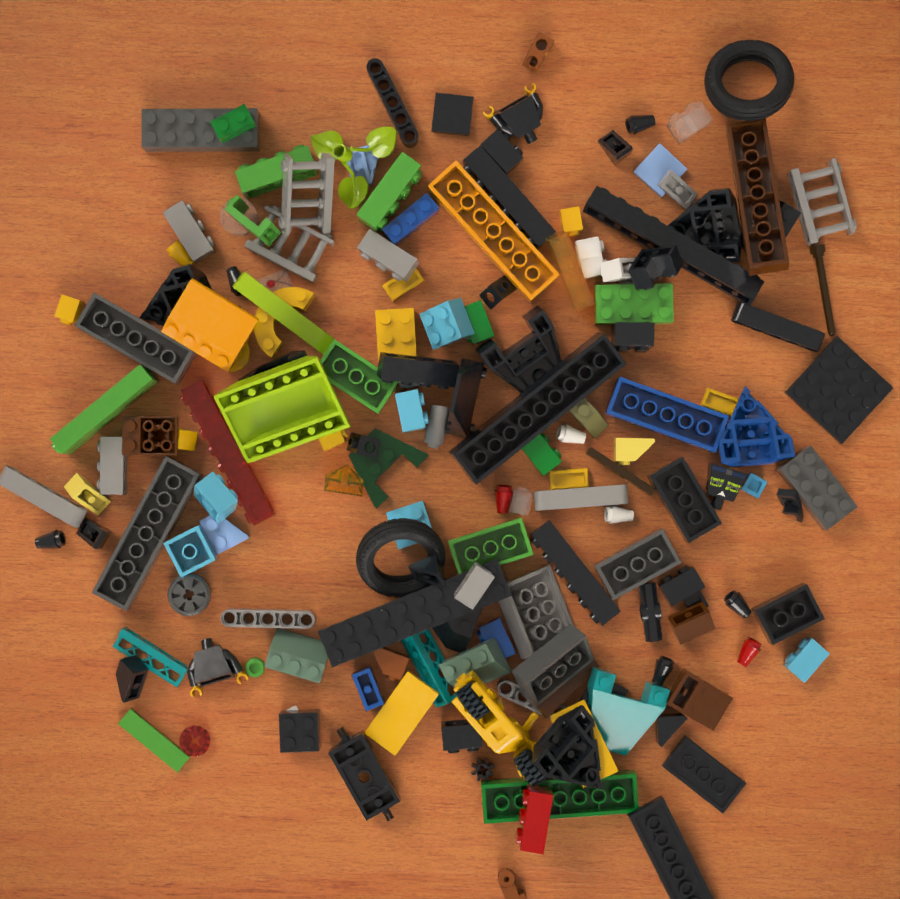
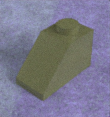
M585 398L568 411L594 439L609 426Z

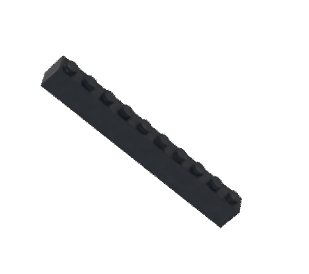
M596 186L585 204L584 213L647 249L677 245L683 262L682 269L747 306L752 304L765 282L758 275L749 276L748 271L744 270L741 265L728 261L725 256L714 253L709 247L700 245L690 236L677 232L674 227L663 224L658 218L649 216L641 208L628 204L625 199L614 196L605 188Z

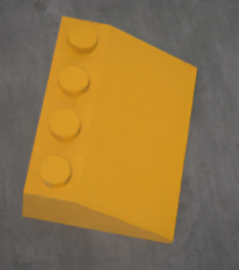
M192 278L170 313L161 332L228 372L237 362L259 319Z

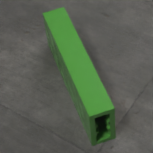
M141 364L138 365L51 437L50 440L53 442L51 446L57 453H74L155 386L159 380L149 368Z

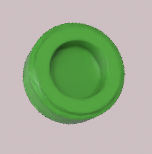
M251 658L246 663L245 670L249 676L259 677L265 671V663L260 658Z

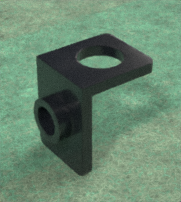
M504 275L490 284L480 294V297L489 309H493L501 300L517 289ZM487 293H491L494 296V302L488 300Z
M351 432L347 451L376 458L380 440ZM371 441L374 444V449L371 452H366L364 446L367 442Z

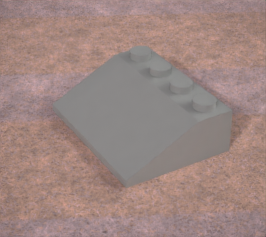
M550 565L509 580L514 594L498 601L521 659L529 658L534 652L560 633L561 630L570 624L573 625Z

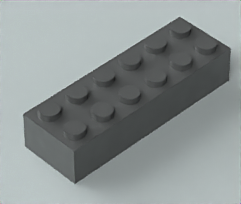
M235 108L142 109V148L145 152L260 151V113L257 108H247L256 127L222 144L210 121Z
M96 293L92 294L75 324L82 331L178 385L197 354L164 334L161 330Z

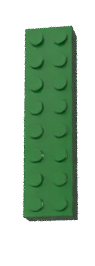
M634 769L620 770L601 779L600 782H603L604 790L588 786L583 788L579 784L548 777L539 786L551 787L553 801L550 819L628 814L639 808L637 777ZM523 777L488 780L487 782L486 780H481L484 824L520 821V808L524 809L522 801L523 789H527L529 782L524 780Z

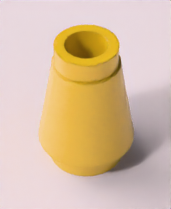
M178 240L166 250L169 253L168 256L181 266L194 263L183 244Z

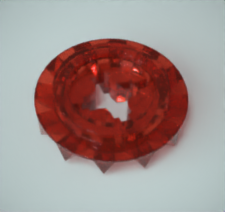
M192 725L182 732L179 740L180 747L189 756H200L208 750L211 737L206 729L201 726ZM201 735L198 741L199 745L195 743L189 746L192 741L191 736L197 737Z

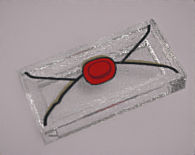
M286 269L257 280L272 292L286 287H293Z

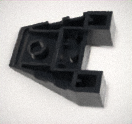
M536 306L522 316L532 332L504 352H501L491 338L475 349L484 364L491 371L521 393L562 361L554 333V326L544 310L539 306Z
M461 359L445 434L466 438L473 432L475 424H471L480 380L485 379L487 368H484L483 362Z

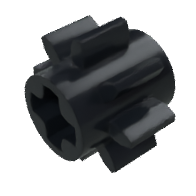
M478 757L477 764H471L476 769L471 774H477V781L485 778L487 782L489 775L494 776V772L490 770L494 767V764H488V758L485 761H481ZM483 765V767L486 768V772H485V773H482V771H479V770H480V766Z

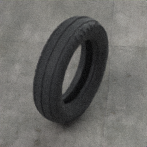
M760 40L736 41L720 49L710 60L704 77L705 91L712 105L725 116L741 121L761 120L775 114L787 103L794 88V71L788 57L776 46ZM755 61L768 66L775 74L777 83L774 89L766 96L746 100L731 95L723 86L722 77L726 70L736 63Z
M408 518L391 519L379 523L364 535L356 553L357 570L365 584L379 594L389 597H402L431 585L416 581L412 573L405 576H392L381 572L375 566L374 557L377 551L389 542L395 540L415 541L426 549L428 553L427 558L436 554L444 568L445 549L443 542L430 526L421 521Z

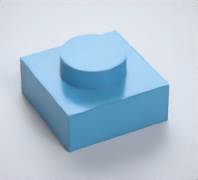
M749 473L741 490L758 499L767 481L753 473Z

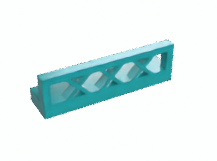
M128 627L122 628L118 634L119 637L112 647L128 657L137 655L136 649L146 652L148 658H139L146 667L170 684L178 687L186 675L189 666ZM124 638L132 644V648L125 649L119 644ZM152 659H157L163 663L165 668L156 669L153 666ZM169 669L180 674L177 681L170 678Z
M429 629L401 640L422 681L440 693L434 701L436 708L450 703L457 697V692L450 696L447 690L450 684L446 681L445 677H440L438 673L439 664L445 659ZM424 633L427 639L426 644L422 643L419 635ZM430 651L434 652L436 656L435 661L431 660L429 656Z

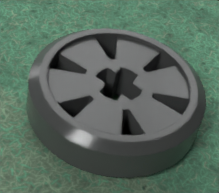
M193 573L184 577H177L168 589V601L174 611L184 616H194L206 609L211 599V589L207 581ZM187 589H190V592H194L192 600H189V597H185Z

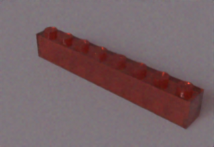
M200 379L182 389L183 395L180 397L185 406L189 405L192 410L190 416L195 423H199L201 427L199 432L204 440L207 438L210 444L208 449L212 456L216 455L219 461L217 466L221 473H226L228 477L226 482L230 489L235 490L238 496V505L240 507L243 506L247 512L244 515L248 523H252L255 526L276 515L249 463H246L204 380Z

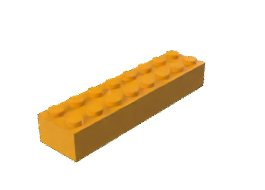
M457 160L427 186L428 191L529 302H532L559 277L560 274Z

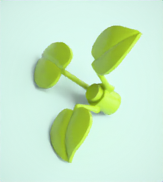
M379 127L371 131L366 138L369 148H354L352 146L348 148L343 145L342 136L336 131H326L311 136L313 149L319 159H321V153H330L335 160H340L342 165L351 174V177L344 178L338 186L339 197L349 209L358 207L368 193L366 178L363 176L355 177L354 172L347 164L352 159L353 151H372L373 155L377 158L388 157L396 145L397 131L395 128Z

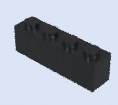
M380 352L377 376L385 383L401 381L400 383L404 385L419 383L422 387L437 385L440 389H449V387H455L459 364L454 360Z

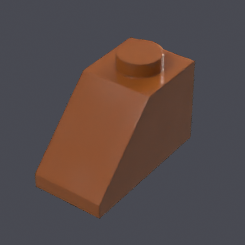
M386 647L373 651L386 678L392 681L401 680L409 656Z

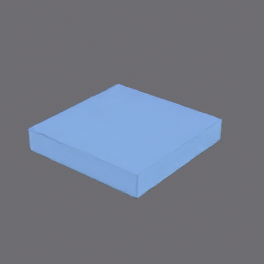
M659 143L633 173L662 198L665 192L657 185L668 170L681 177L687 168Z

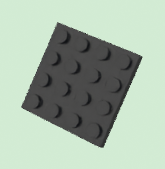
M836 336L784 393L839 444H843L890 393L893 387Z

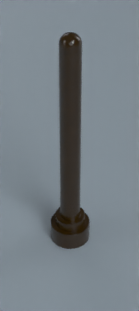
M825 244L811 246L809 249L810 255H813L816 261L827 331L830 336H834L836 331L823 261L826 249Z

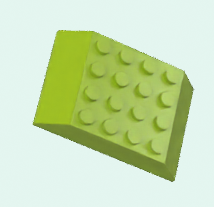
M304 356L237 381L213 396L247 464L351 427L318 356Z

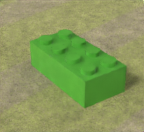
M298 145L293 148V151L287 152L293 158V162L314 161L308 145ZM286 151L278 152L275 154V157L270 159L267 157L261 158L256 161V164H244L238 167L239 170H236L235 174L241 191L247 200L282 188L283 172L281 171V160H284ZM317 169L293 170L292 181H302L319 174Z
M402 152L356 214L358 220L376 233L379 230L382 231L389 222L387 220L390 215L394 216L399 210L401 200L405 201L410 195L412 185H417L421 180V165Z
M673 283L655 284L649 290H636L634 284L595 285L594 325H613L615 322L673 323Z
M335 339L320 360L331 384L377 414H380L400 383L399 381H393V383L382 382V379L377 376L378 367Z
M521 517L448 540L458 574L471 569L475 562L482 565L500 558L503 565L534 555Z

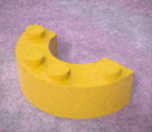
M286 287L273 292L293 308L302 311L307 310L316 296L311 291L299 287ZM258 307L255 317L259 320L254 328L255 336L262 350L274 359L284 344L276 332L277 320Z

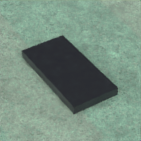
M684 735L662 764V767L721 813L726 811L746 785L745 781L686 735Z

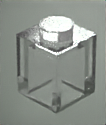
M518 486V490L513 489L509 512L529 515L533 493H529V488Z

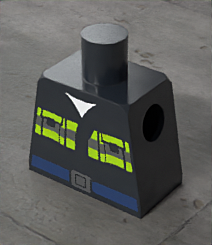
M709 463L705 494L713 496L712 507L722 510L724 500L734 502L747 474Z

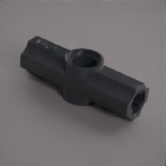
M644 583L639 586V595L641 600L640 616L644 625L645 641L662 640L660 624L662 616L660 603L657 599L656 583Z

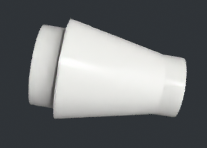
M565 424L559 426L556 439L564 443L584 444L586 433Z
M614 505L606 506L604 511V520L610 524L632 522L634 518L633 510Z

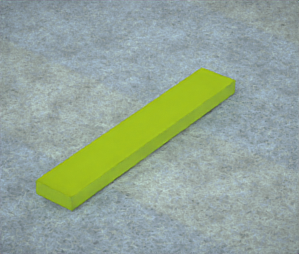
M243 271L232 287L320 353L325 354L334 340L332 336L247 272Z

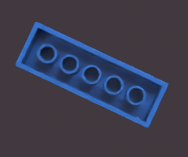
M623 377L617 378L604 413L712 453L717 451L718 443L729 418L728 415Z

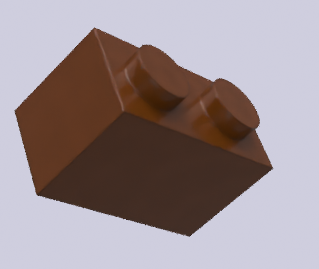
M703 601L668 617L673 633L680 645L715 629L710 612Z

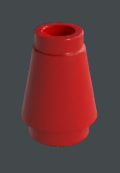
M497 485L496 490H494L497 513L506 514L509 512L513 495L512 486Z
M748 637L743 642L737 662L747 667L761 651L760 647L762 644Z

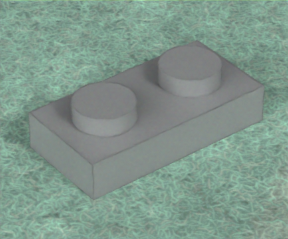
M668 170L657 185L686 210L698 195L671 170Z

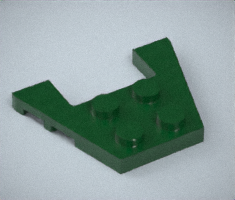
M375 428L367 437L380 440L376 458L353 452L348 456L374 507L377 509L389 497L375 483L377 479L401 455H404L415 467H418L429 455ZM371 441L365 444V451L371 452L374 449V444Z

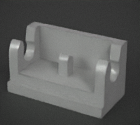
M475 562L455 591L454 598L473 610L495 576L488 569Z

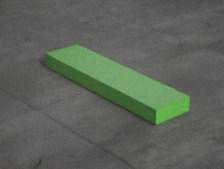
M132 708L118 723L176 772L190 758V755Z

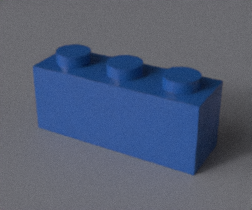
M426 193L385 226L382 231L389 241L397 246L437 214L439 207Z

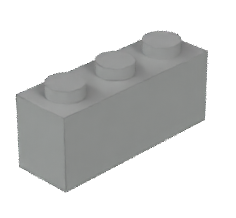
M180 201L164 211L163 214L193 262L197 264L215 252L213 249L215 243L210 236L206 237L203 233L205 227L199 219L196 221L193 217L195 211L191 205Z
M369 229L357 247L363 259L368 262L370 259L376 262L375 266L384 272L385 270L392 273L391 276L399 282L401 280L407 282L419 265L415 257Z
M100 437V441L97 443V450L100 452V460L97 461V470L100 471V479L97 480V490L100 491V495L127 494V455H122V437Z

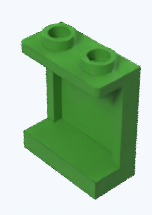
M238 195L231 198L224 210L235 221L270 247L281 231L267 218L257 226L244 215L249 206Z

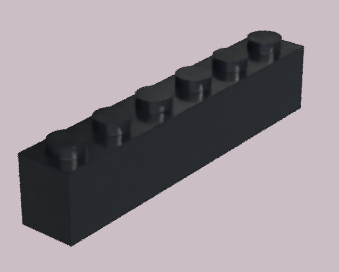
M481 145L463 160V168L467 173L476 178V183L489 193L488 196L502 208L501 210L505 215L511 218L515 226L525 234L527 239L537 249L555 235L556 231Z
M547 520L531 533L533 538L530 540L536 548L541 547L545 552L542 554L548 563H554L557 567L554 571L560 578L564 577L568 581L566 586L572 594L576 592L579 595L578 602L584 609L589 608L592 612L589 616L596 624L600 622L603 626L621 612L550 520Z

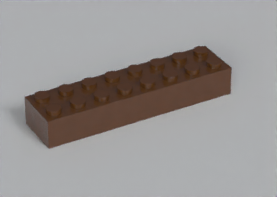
M766 118L727 124L728 146L749 276L786 271L789 269V257Z

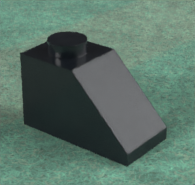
M137 655L120 659L116 678L123 703L140 697L149 671Z

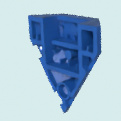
M746 386L718 443L721 463L731 467L768 465L794 458L795 451L792 437L788 433L785 434L778 426L779 423L759 400L756 401L752 397L750 390Z

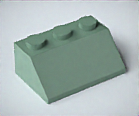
M277 628L264 667L320 683L328 656L321 640Z
M495 637L453 655L439 664L446 681L453 687L457 683L456 679L461 674H468L472 670L484 684L512 672Z

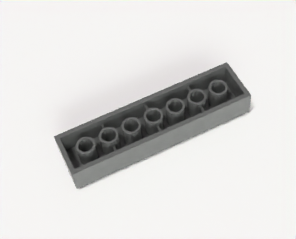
M165 456L92 591L93 594L125 611L131 609L164 548L163 543L170 537L194 492V486L200 481L202 473L170 456Z

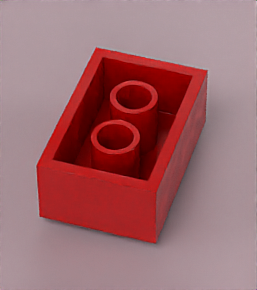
M528 784L527 789H523L522 801L524 809L520 808L519 812L521 828L517 827L516 844H519L520 851L544 855L553 792L551 787L539 785L533 787Z

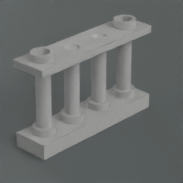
M288 153L284 154V160H281V171L283 172L282 210L278 224L279 228L286 235H290V226L316 225L322 233H331L335 158L330 153H321L319 161L293 162V158ZM319 169L320 178L318 180L292 181L293 170ZM318 188L320 190L317 199L291 200L292 189ZM317 207L319 209L318 216L316 218H290L291 208Z
M836 158L827 162L828 167L803 174L799 172V168H796L787 173L796 209L801 212L799 220L807 246L818 243V239L823 235L846 230L847 236L856 232V221L850 213L840 176L841 166L839 162H836ZM831 175L833 186L810 192L804 190V181ZM836 193L838 204L817 210L809 208L808 202L810 199ZM841 211L842 223L820 229L814 227L813 220L815 218Z
M265 205L264 210L269 213L267 219L274 223L276 217H281V209L273 205L271 207ZM294 226L302 230L303 233L291 256L287 257V259L280 256V250L288 237L283 231L270 251L263 247V242L258 238L254 239L253 242L247 240L245 243L246 249L313 284L317 279L316 274H314V268L326 245L329 244L333 247L335 245L331 235L328 233L320 234L307 226ZM312 235L319 239L320 242L308 265L302 268L297 265V259L309 236Z

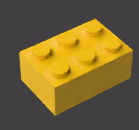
M414 308L375 310L378 363L380 352L417 356Z

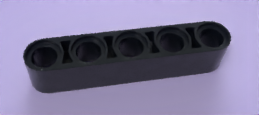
M377 58L369 60L366 67L368 76L401 142L408 148L416 146L418 143V132L384 64ZM373 66L381 68L377 73L371 72L370 69ZM385 82L389 84V87L386 90H381L379 88V85L381 83ZM394 99L398 104L395 107H390L387 104L388 101ZM403 116L407 120L404 124H398L396 119ZM408 133H412L415 136L412 141H407L404 137Z
M737 302L731 317V321L813 352H819L825 333L759 308L747 306L741 302Z

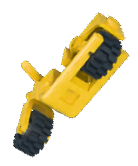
M473 670L468 674H461L456 679L457 683L454 686V691L458 695L451 701L495 753L515 752L513 758L518 774L521 777L523 776V779L528 781L530 785L536 787L548 777H544L532 763L533 746L537 742L531 740L528 731L537 720L538 713L532 712L526 723L521 726L513 717H507L503 712L505 708L501 697L497 699L496 692L492 688H488Z

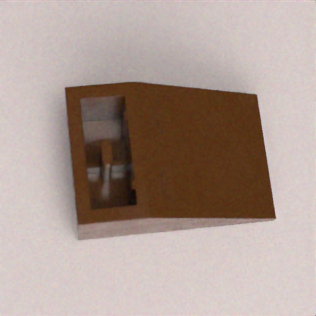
M122 416V455H178V416Z
M683 668L670 690L666 704L714 731L733 697Z

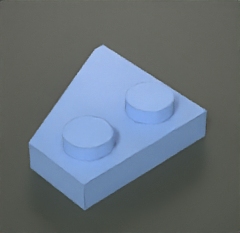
M367 145L358 148H369V146ZM353 151L352 159L347 164L354 172L355 177L363 176L366 178L368 186L372 185L378 158L373 155L372 151Z
M211 516L199 521L216 555L250 538L248 534L226 519L219 524Z

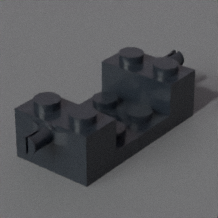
M344 727L337 729L336 732L340 736L341 741L338 745L332 747L328 754L364 818L367 821L382 812L386 820L390 821L394 816L389 808L399 803L401 796L392 780L389 781L372 751V745L365 732L362 730L355 735L348 736ZM363 771L370 775V779L366 782L359 779V774Z

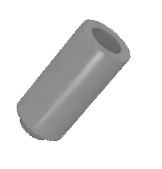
M431 405L429 423L424 440L425 443H428L427 447L438 449L439 445L443 446L450 408Z

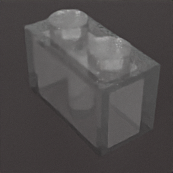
M693 101L685 107L686 111L681 114L677 112L669 118L670 121L666 126L678 144H681L714 120L702 101L698 103Z

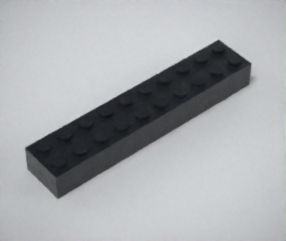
M597 332L452 448L449 453L468 478L477 485L624 367L626 362L604 333Z
M500 558L482 564L483 567L492 572L495 578L473 610L454 598L455 591L469 572L467 570L445 579L446 586L444 588L435 585L427 586L319 630L318 633L331 666L335 667L512 596L514 592Z

